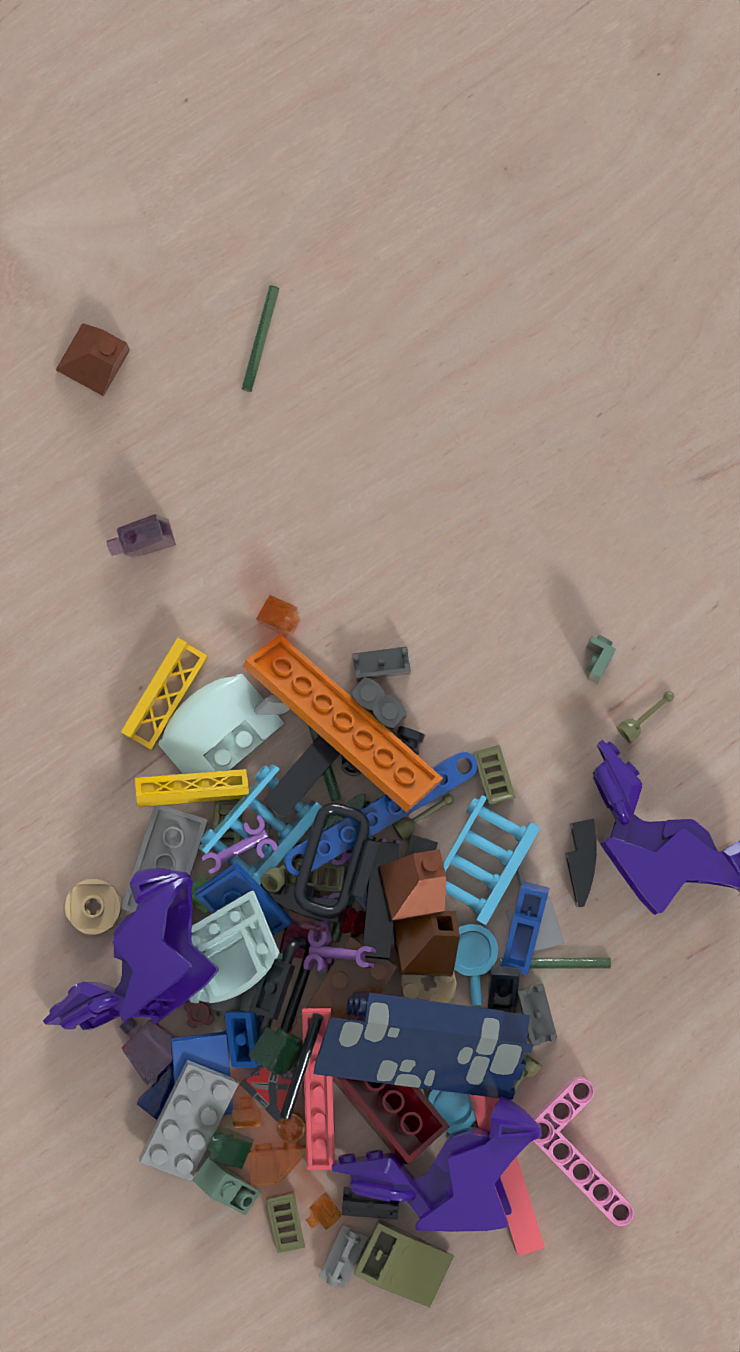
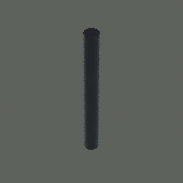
M313 1013L282 1107L280 1116L285 1119H291L324 1018L318 1013Z

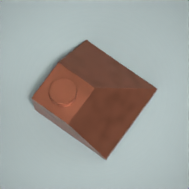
M82 323L57 366L56 371L104 396L130 349L127 342L107 331Z
M440 849L414 853L378 867L391 921L445 912L446 873Z

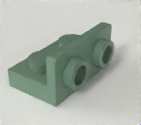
M598 635L597 638L591 636L586 646L595 652L586 670L590 672L588 679L596 684L601 679L616 648L612 647L613 642L601 635Z

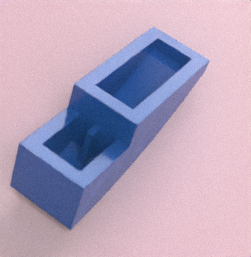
M525 881L522 882L501 966L520 968V973L528 975L550 888Z

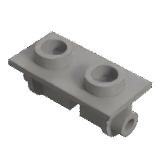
M342 1225L319 1277L327 1280L326 1283L333 1287L339 1286L344 1288L368 1236Z

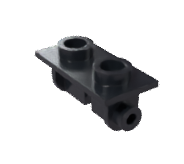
M344 1187L342 1215L398 1219L399 1201L391 1200L387 1202L355 1195L351 1191V1187Z

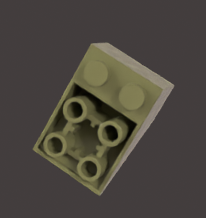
M378 1218L354 1268V1275L381 1289L430 1307L454 1255Z

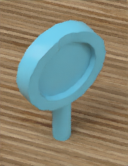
M466 924L458 927L460 938L454 970L464 976H469L471 1005H483L480 975L485 974L495 964L498 957V945L494 935L485 927L478 924Z
M439 1090L430 1091L428 1100L450 1126L445 1132L452 1133L469 1128L475 1122L476 1117L469 1094Z

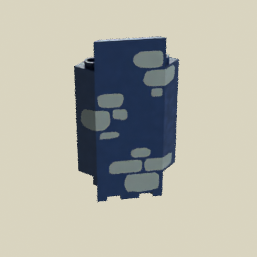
M353 992L352 998H348L346 1014L350 1015L349 1020L329 1017L313 1074L493 1098L503 1096L513 1100L516 1080L521 1079L526 1066L525 1053H531L534 1044H527L530 1015L376 993Z

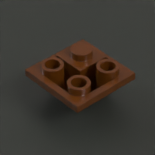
M445 911L444 913L393 922V935L400 975L449 977L453 975L460 938L455 911Z

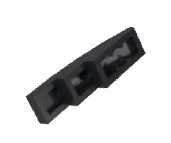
M319 735L263 801L282 817L286 818L339 757L340 753Z
M372 841L379 843L367 884L362 947L368 946L376 949V953L369 952L365 955V958L390 960L394 921L390 920L378 867L399 859L400 844Z

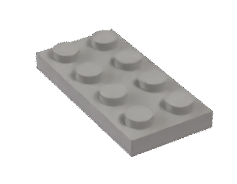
M165 805L154 806L130 881L137 871L150 868H166L186 872L191 876L201 845L200 839L205 833L209 820ZM129 881L121 909L135 912L138 904L134 900Z
M186 1060L139 1156L140 1163L191 1181L239 1084L238 1080Z

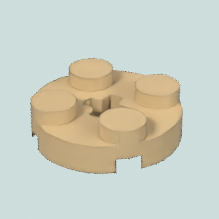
M87 879L74 886L67 895L65 901L66 917L77 930L84 934H101L114 927L119 919L122 905L121 899L115 887L106 881ZM93 898L96 899L98 904H101V909L96 911V915H92L91 910L86 909V904L91 903Z
M455 972L451 977L434 976L433 981L437 985L435 988L431 987L429 991L424 990V984L421 983V979L428 978V976L402 975L401 986L406 998L449 1003L456 991L457 981Z

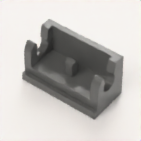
M407 646L352 653L356 681H360L364 677L375 679L411 673Z
M543 983L519 989L517 996L522 1014L530 1015L528 1027L530 1044L537 1046L543 1042L556 1040L557 1034Z

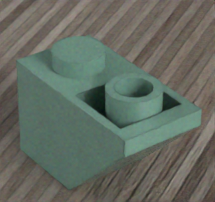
M209 1157L192 1180L210 1198L246 1215L261 1193L258 1188L230 1168Z

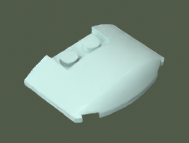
M236 674L234 677L221 678L204 686L183 702L168 721L162 740L160 739L158 745L182 774L228 771L239 764L285 723L278 715L255 714L254 708L264 699L243 674Z
M254 891L248 892L192 926V944L218 967L219 971L203 989L189 999L190 1002L216 1003L242 994L255 985L268 972L277 958L279 950Z

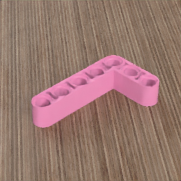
M574 1077L533 1117L537 1123L548 1125L547 1134L533 1141L612 1223L617 1226H626L632 1221L634 1216L630 1203L560 1132L594 1096V1088L586 1078ZM585 1083L588 1088L586 1095L580 1098L575 1097L573 1094L575 1085ZM558 1103H565L568 1107L567 1114L563 1117H556L553 1114V1109ZM559 1143H564L568 1147V1151L563 1157L553 1155V1148ZM577 1164H585L587 1166L586 1175L580 1178L573 1175V1168ZM598 1184L607 1186V1193L601 1198L593 1196V1189ZM625 1205L627 1208L625 1216L615 1218L613 1216L615 1206Z

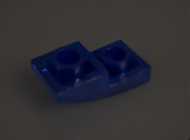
M172 1062L158 1074L156 1082L137 1101V1105L156 1120H158L174 1087Z

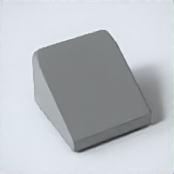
M273 693L254 708L255 714L284 715L290 710Z

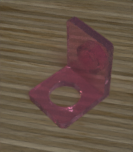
M292 918L291 925L284 929L279 953L283 954L287 944L293 938H308L310 930L325 932L326 928L311 922ZM298 948L294 958L302 959L305 950Z

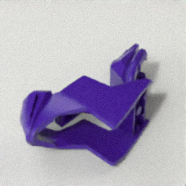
M601 740L597 744V748L604 762L594 770L592 778L606 808L610 809L615 822L610 838H606L600 845L642 904L654 915L662 913L684 883L711 884L733 888L740 892V840L719 852L710 833L693 819L652 822L641 820L634 814L642 790V782L637 777L640 773L629 761L625 764L618 757L620 751L612 742L605 743Z
M150 868L137 871L130 881V888L134 900L138 904L135 912L127 915L115 929L114 941L112 942L114 944V958L122 960L120 983L116 989L99 982L83 981L74 985L68 991L69 995L50 1009V1014L43 1020L45 1025H61L64 1029L74 1030L75 1026L79 1024L82 1030H93L118 1017H121L123 1023L131 1017L151 1018L152 1024H155L208 985L219 969L192 944L193 881L188 873L166 868Z
M501 1096L491 1114V1130L487 1131L469 1127L452 1132L429 1170L421 1177L414 1178L395 1153L383 1154L382 1150L368 1151L366 1156L355 1157L354 1153L338 1156V1160H335L331 1167L334 1172L350 1175L351 1191L355 1195L387 1202L391 1200L407 1201L419 1217V1221L415 1225L417 1231L462 1232L502 1229L508 1226L506 1215L512 1213V1208L500 1176L531 1141L542 1137L541 1125L522 1107Z

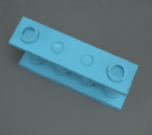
M272 764L269 767L265 765L259 770L255 776L257 781L249 789V794L244 795L214 830L209 829L200 839L202 844L199 847L205 854L211 848L217 853L225 850L228 847L219 839L229 827L243 839L251 836L252 834L245 831L244 824L237 819L249 806L278 832L277 835L280 837L276 841L278 850L274 851L270 844H264L262 852L265 857L261 858L255 867L247 865L238 856L233 857L227 862L230 865L238 862L259 885L261 884V876L265 871L278 865L286 853L314 823L318 810L322 808L319 803L313 800L310 803H303L300 800L294 807L298 817L292 824H285L256 798L266 785L273 789L279 782L274 775L280 769Z
M481 795L479 800L473 798L466 811L470 816L443 865L445 872L448 866L452 864L488 885L487 888L491 892L485 900L484 898L478 899L446 881V893L475 909L474 912L478 914L475 920L487 925L540 827L531 822L527 827L524 825L520 827L484 807L483 804L487 797ZM476 816H480L515 836L514 839L518 843L514 851L510 849L506 851L469 830ZM466 840L501 860V864L505 867L500 876L496 873L492 875L457 855L456 852L462 841Z

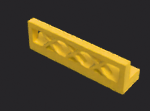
M177 637L121 730V733L152 750L208 656ZM186 650L199 657L194 668L183 670L181 658ZM178 665L180 671L173 673ZM190 673L187 680H185L184 674ZM181 675L183 687L180 691L169 694L166 684L169 678ZM164 688L166 695L159 696ZM177 696L171 704L170 697ZM167 698L168 712L166 715L155 717L152 708L154 703ZM150 712L151 719L145 720L148 713ZM162 720L159 727L157 728L156 721ZM153 722L155 733L150 742L136 735L142 724Z
M246 769L135 778L137 807L241 799L244 795L249 794Z

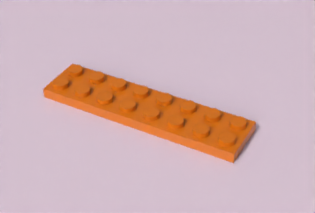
M281 634L245 660L243 667L405 812H408L442 781V776L365 708L359 705L356 700Z

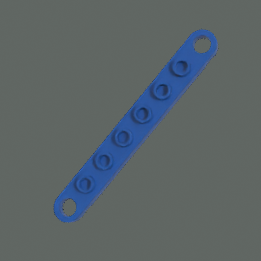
M459 752L431 767L443 777L442 781L408 812H405L386 794L359 809L367 816L370 824L368 838L473 777L478 767L476 758L468 752ZM461 758L467 759L470 765L468 772L461 774L456 766ZM345 817L323 830L311 871L354 846L359 828L356 820ZM309 839L286 853L283 864L290 874L298 876L300 869H294L291 860L296 854H301L304 857Z

